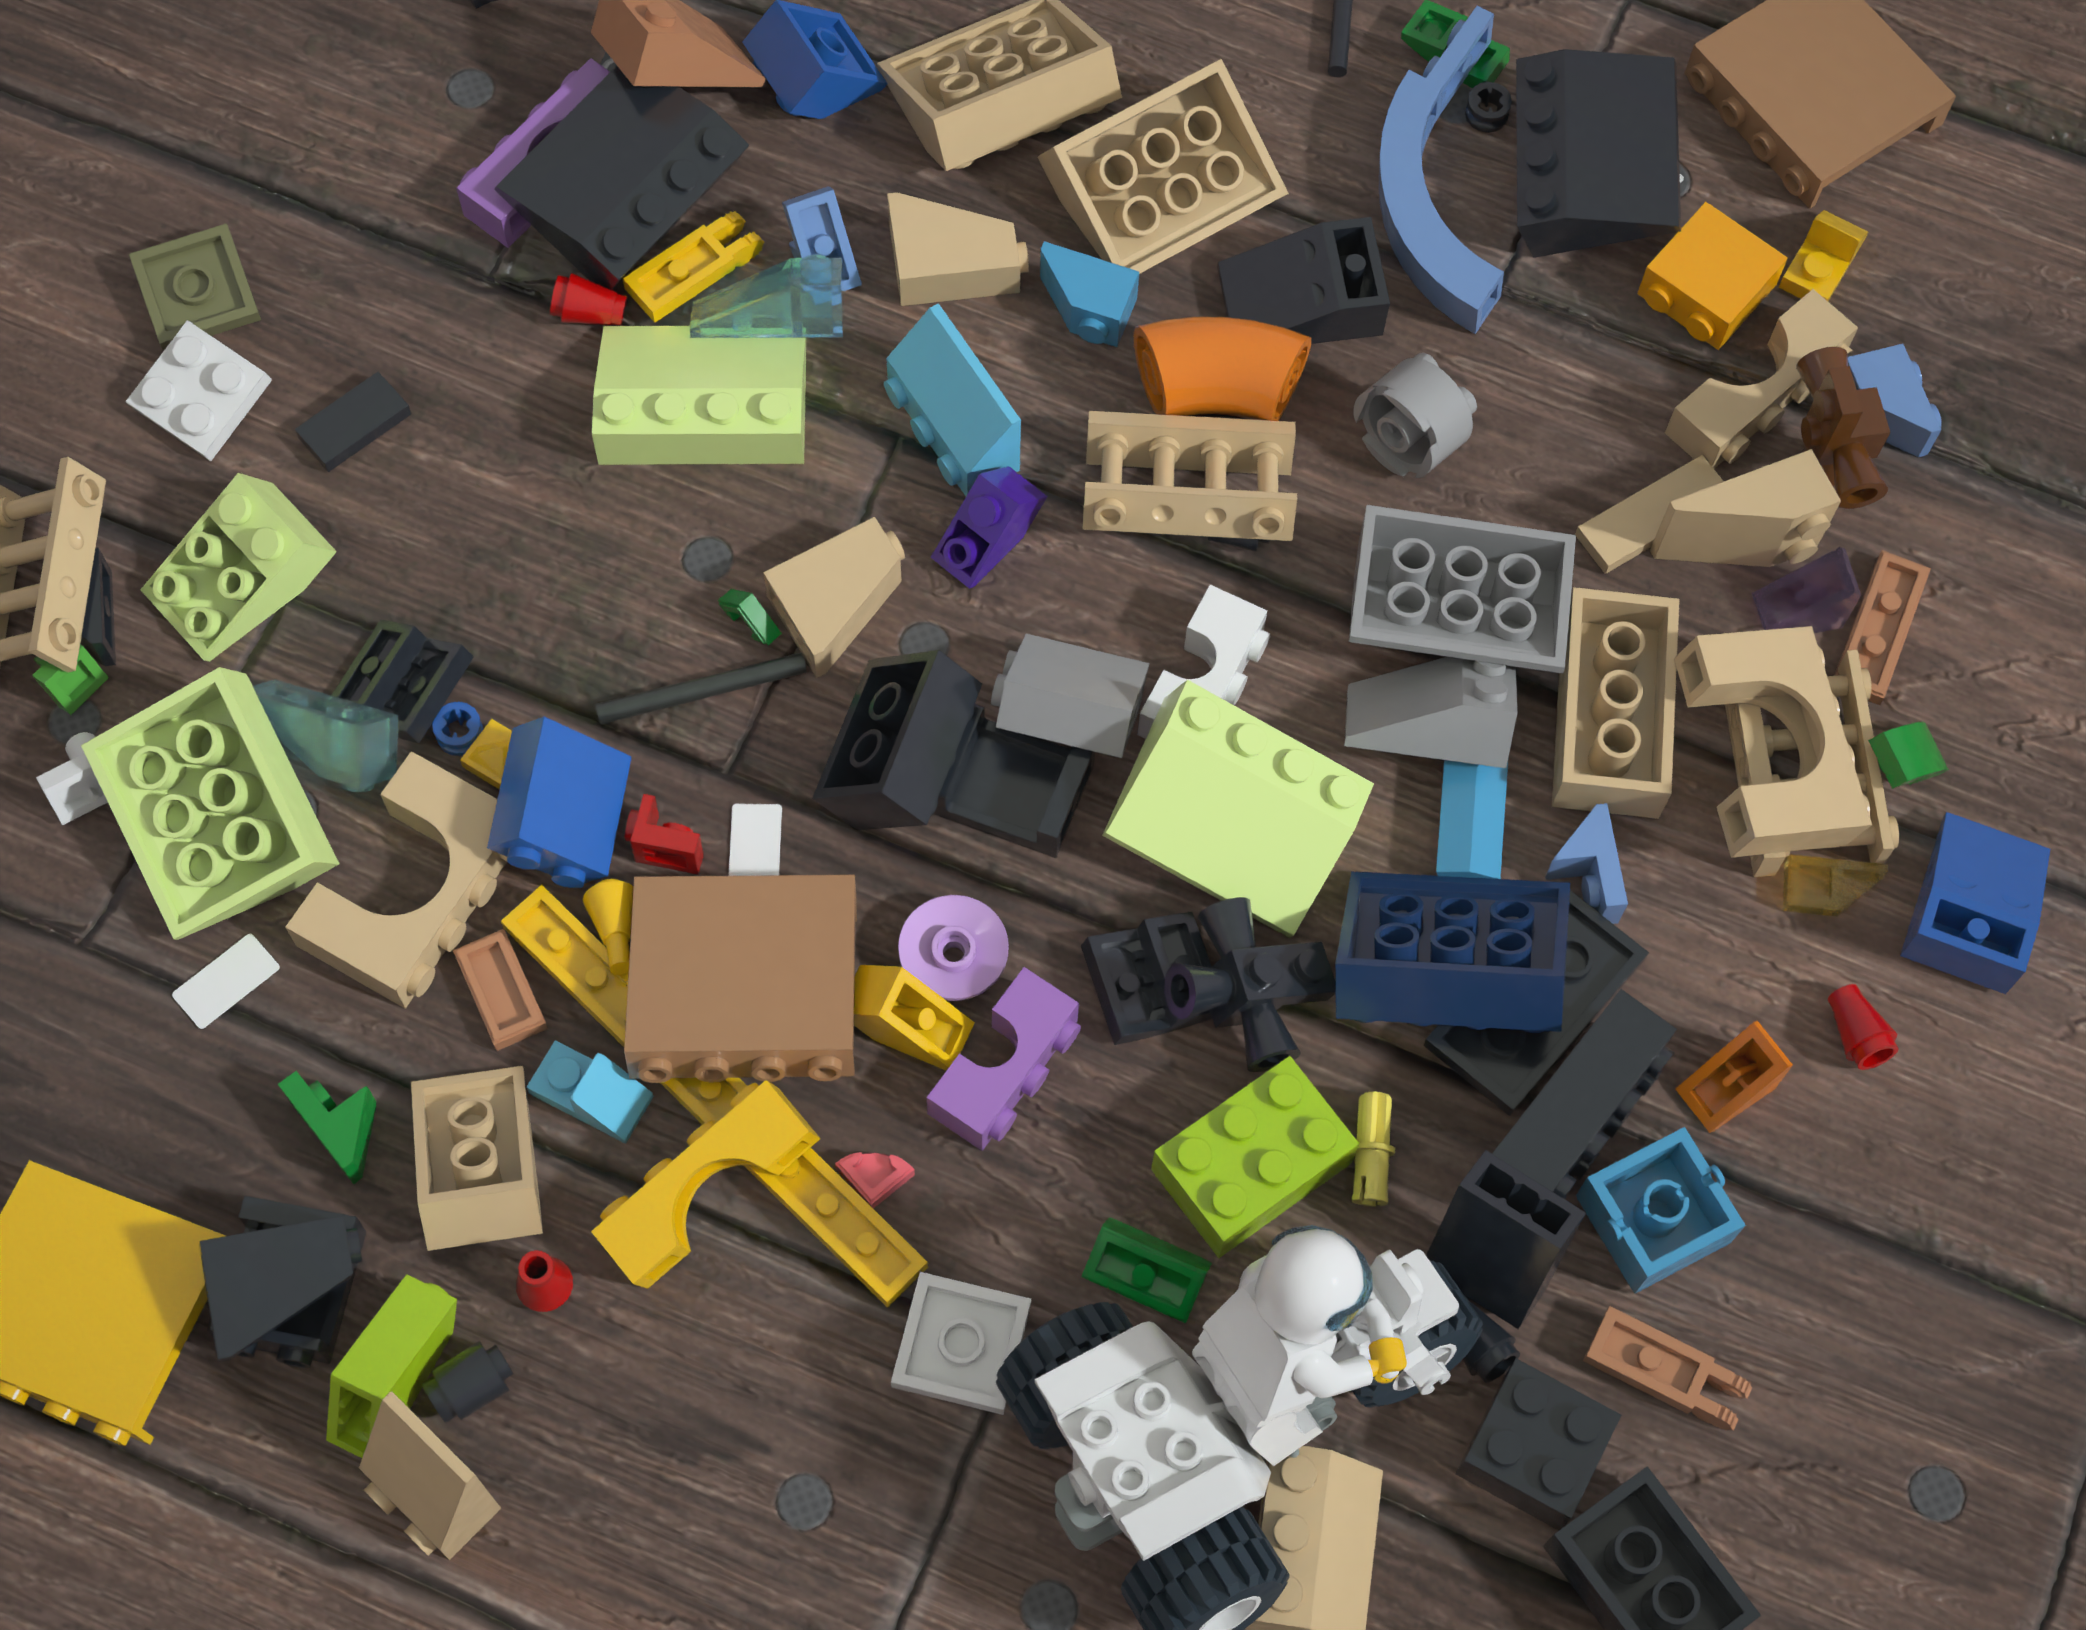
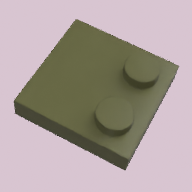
M227 223L129 254L163 351L187 320L210 336L261 320Z

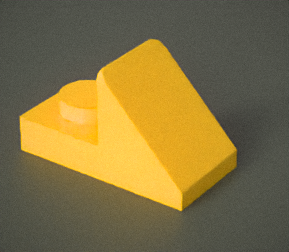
M1823 210L1815 217L1804 243L1784 274L1778 288L1800 299L1814 289L1825 300L1829 301L1864 242L1868 231Z

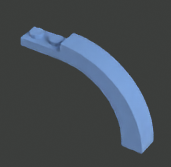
M1479 6L1475 7L1466 22L1459 20L1455 24L1447 41V49L1441 57L1434 56L1429 61L1423 76L1411 70H1408L1395 92L1387 112L1382 131L1379 161V201L1383 223L1391 247L1402 268L1420 292L1436 308L1474 334L1477 333L1501 297L1504 271L1481 259L1464 246L1440 218L1425 184L1422 156L1427 139L1440 114L1491 43L1494 14Z

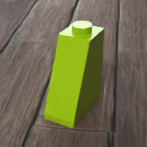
M406 1274L331 1373L326 1441L363 1458L382 1400L392 1391L409 1409L412 1407L423 1387L421 1383L429 1377L431 1370L434 1368L453 1334L457 1305L456 1298L448 1295L444 1289L436 1284L424 1283Z

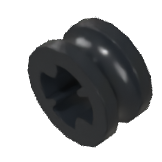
M1484 82L1476 85L1469 93L1465 111L1467 122L1472 128L1480 132L1490 133L1502 129L1508 121L1512 105L1511 94L1498 83ZM1484 103L1485 107H1488V103H1492L1497 106V110L1493 112L1490 107L1488 112L1480 109V104Z

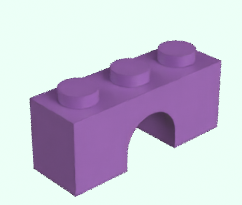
M1023 967L992 1009V1028L1012 1042L1016 1050L1014 1055L1006 1063L989 1068L976 1065L959 1053L927 1096L928 1115L981 1151H983L991 1138L1000 1141L1013 1125L1017 1117V1113L1013 1111V1108L1024 1093L1032 1097L1042 1086L1049 1073V1069L1045 1065L1054 1052L1057 1050L1062 1054L1065 1053L1076 1039L1081 1029V1026L1076 1023L1078 1021L1079 1003Z

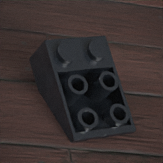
M1371 217L1319 223L1218 262V274L1226 314L1229 318L1254 320L1284 327L1311 337V344L1382 336L1384 333L1390 300Z

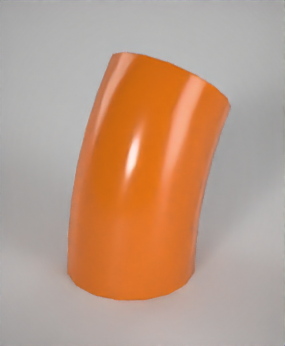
M1229 317L1168 319L1139 325L1134 330V349L1141 381L1153 411L1158 415L1221 414L1250 420L1279 421L1297 387L1311 347V337L1259 321Z

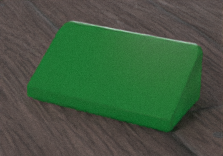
M1108 1218L1100 1229L1081 1277L1186 1323L1212 1263L1207 1259L1121 1221Z

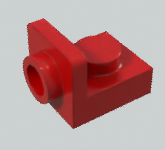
M643 794L639 810L632 809L630 811L625 828V841L631 842L635 862L699 875L704 857L700 834L694 833L689 827L678 823L668 822L658 826L659 812L656 798L654 795Z

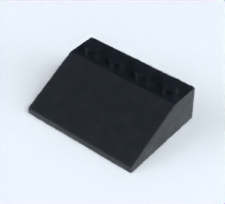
M1562 49L1516 59L1517 227L1533 258L1681 232L1677 66L1675 58Z
M616 66L494 190L589 281L613 290L737 162L749 147V144L712 108L680 87L633 86L619 67Z

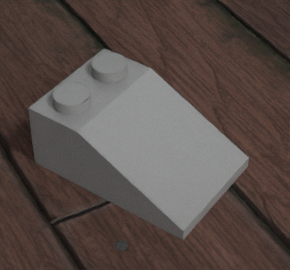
M1444 657L1350 683L1347 690L1344 746L1506 768L1518 713L1516 667Z

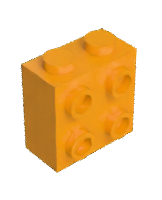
M1705 202L1681 228V232H1678L1646 267L1637 294L1644 298L1651 308L1667 314L1683 325L1691 336L1697 340L1705 341L1719 350L1777 285L1788 257Z

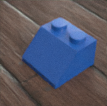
M775 0L742 42L754 59L753 64L768 80L777 94L776 100L780 107L793 116L800 115L823 119L882 91L888 84L840 13Z

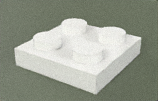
M187 320L126 400V403L197 453L212 461L272 379L264 371Z
M920 1272L891 1379V1387L1004 1415L1007 1402L996 1385V1380L998 1379L996 1375L1004 1360L1023 1339L1031 1307V1299Z

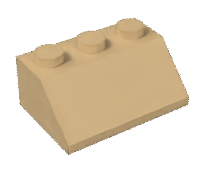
M1309 1446L1300 1447L1299 1455L1296 1458L1287 1456L1275 1466L1266 1460V1465L1270 1469L1271 1474L1265 1495L1261 1498L1258 1525L1289 1572L1290 1578L1275 1603L1245 1630H1366L1383 1470L1333 1450Z

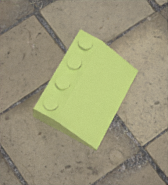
M806 325L603 326L594 384L592 438L598 464H804Z
M219 667L81 745L174 940L184 938L292 891L339 865L246 673Z
M1186 680L1164 698L1102 836L1221 901L1236 897L1250 899L1252 918L1290 938L1296 933L1353 834L1374 783L1195 683Z

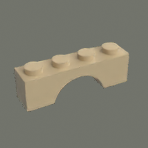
M1812 289L1786 311L1776 323L1767 344L1776 364V373L1763 382L1746 386L1730 385L1709 378L1675 407L1665 434L1693 459L1703 455L1714 469L1724 460L1729 464L1733 463L1747 449L1751 442L1749 438L1758 430L1764 434L1770 431L1785 413L1784 407L1792 400L1799 404L1810 395L1808 388L1796 369L1798 361L1808 353L1825 347H1841L1847 351L1848 357L1852 356L1853 350L1849 346L1858 327Z

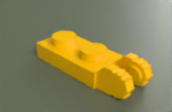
M730 211V213L720 217L707 227L702 225L623 278L624 288L652 321L656 323L735 270V266L742 267L750 259H754L762 251L765 242L753 231L724 248L723 245L740 234L746 222L736 211Z

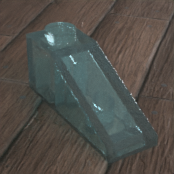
M818 254L808 255L804 258H790L693 301L690 338L843 337L844 289L842 258H828Z
M276 679L253 686L278 739L319 777L341 783V788L346 791L366 792L374 789V784L391 779L396 773L398 715Z

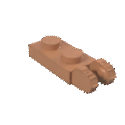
M1611 1306L1605 1311L1583 1359V1362L1687 1414L1692 1412L1697 1418L1725 1431H1734L1738 1422L1737 1414L1733 1413L1729 1408L1700 1395L1705 1381L1727 1395L1739 1399H1748L1752 1390L1751 1382L1714 1363L1715 1358Z

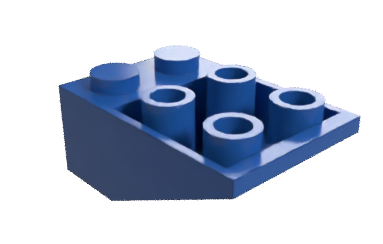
M1946 812L1939 828L1900 956L2006 994L2026 972L2040 924L2050 848Z

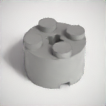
M1419 353L1414 358H1408L1400 362L1359 395L1354 404V418L1356 423L1361 419L1363 420L1368 433L1362 437V440L1371 454L1384 467L1400 476H1405L1410 471L1417 473L1415 478H1422L1470 438L1473 429L1472 414L1477 410V403L1472 393L1464 387L1457 386L1439 368L1433 357L1426 353Z

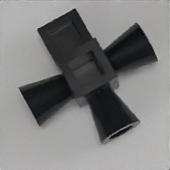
M1236 897L1208 906L1199 913L1198 919L1221 959L1211 968L1182 963L1173 964L1168 969L1164 982L1165 999L1169 1010L1178 1019H1185L1210 1010L1215 1028L1243 1025L1247 1070L1250 1072L1268 1071L1289 1056L1293 1060L1297 1059L1301 1052L1278 1014L1277 1009L1282 1005L1328 1001L1336 994V981L1323 943L1310 942L1256 947L1250 899Z

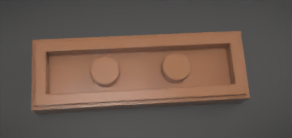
M1884 550L1880 551L1834 673V676L1840 675L1838 667L1847 650H1858L1861 668H1867L1871 677V696L1867 701L1878 705L1885 698L1931 570L1929 567Z

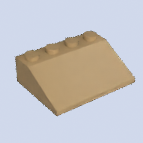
M1059 0L1027 1L877 63L879 72L888 83L887 86L926 151L945 171L965 168L979 157L996 150L1010 149L1016 146L1022 139L1039 132L1053 131L1059 128L1065 121L1082 114L1096 113L1102 110L1106 104L1122 98L1112 46Z
M1222 59L1067 139L1038 156L1060 202L1100 258L1139 271V274L1289 194Z

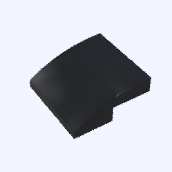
M380 620L325 705L331 711L363 726L396 738L420 743L474 656L462 644L427 638L414 625Z
M1192 911L1144 919L1136 929L1089 936L1081 944V949L1114 1045L1158 1036L1212 1019L1210 1010L1185 1019H1178L1169 1010L1165 999V977L1168 969L1173 964L1182 963L1212 967Z

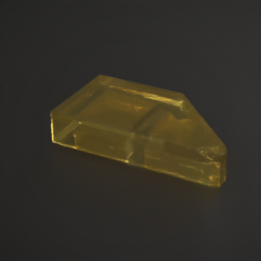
M1790 854L1784 860L1783 911L1837 917L1884 879L1888 873V865Z

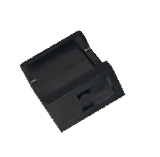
M975 704L974 714L968 721L956 750L955 762L949 769L939 793L936 815L1057 858L1093 770L1095 752L1074 746L1069 749L1041 738L997 728L996 722L985 718V707Z
M244 1196L238 1217L246 1226L244 1233L344 1215L346 1229L357 1228L361 1250L367 1232L356 1216ZM358 1263L352 1264L353 1275L349 1280L237 1356L253 1358L256 1350L276 1353V1360L278 1362L293 1367L311 1368L312 1361L330 1364ZM210 1319L207 1331L213 1336Z

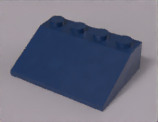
M1351 871L1335 963L1336 1019H1351L1362 1023L1375 1021L1411 1023L1416 1026H1429L1432 1024L1466 1026L1476 1030L1501 1028L1524 1030L1530 1033L1544 1031L1562 1032L1570 883Z

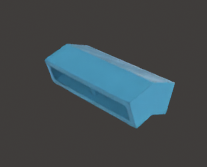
M1444 760L1436 866L1438 876L1501 879L1508 762L1506 768Z

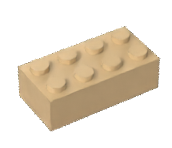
M1573 587L1570 601L1565 669L1563 673H1559L1552 807L1592 811L1596 804L1607 803L1609 813L1659 819L1672 794L1677 671L1674 658L1677 656L1679 599Z

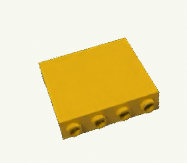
M29 1160L0 1214V1396L23 1406L29 1397L44 1402L46 1404L42 1410L43 1413L72 1426H75L79 1417L96 1423L93 1433L121 1446H126L130 1437L151 1445L154 1437L142 1429L207 1301L199 1243L202 1240L225 1237L226 1235Z

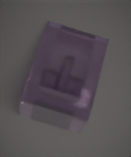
M1838 547L1753 592L1752 596L1764 630L1812 626L1813 632L1819 633L1843 628L1861 597V593L1846 549Z

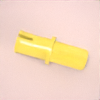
M1376 1091L1365 1092L1359 1097L1357 1141L1359 1142V1147L1355 1155L1352 1202L1358 1205L1376 1206V1201H1378L1377 1205H1388L1389 1157L1395 1154V1147L1390 1145L1392 1099L1386 1093Z

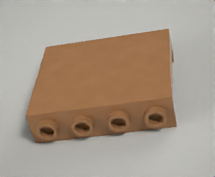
M1766 0L1694 44L1684 73L1694 90L1703 94L1715 106L1723 121L1740 133L1751 145L1756 157L1766 162L1782 179L1786 189L1792 195L1798 196L1809 209L1816 205L1824 187L1920 126L1929 134L1943 125L1956 98V95L1865 0Z
M855 875L634 877L624 1045L629 1079H641L649 1083H662L671 1078H697L704 1082L713 1083L721 1082L727 1078L753 1077L759 1081L767 1080L774 1082L784 1077H811L818 1081H833L841 1076H855L853 1053L855 922H857Z

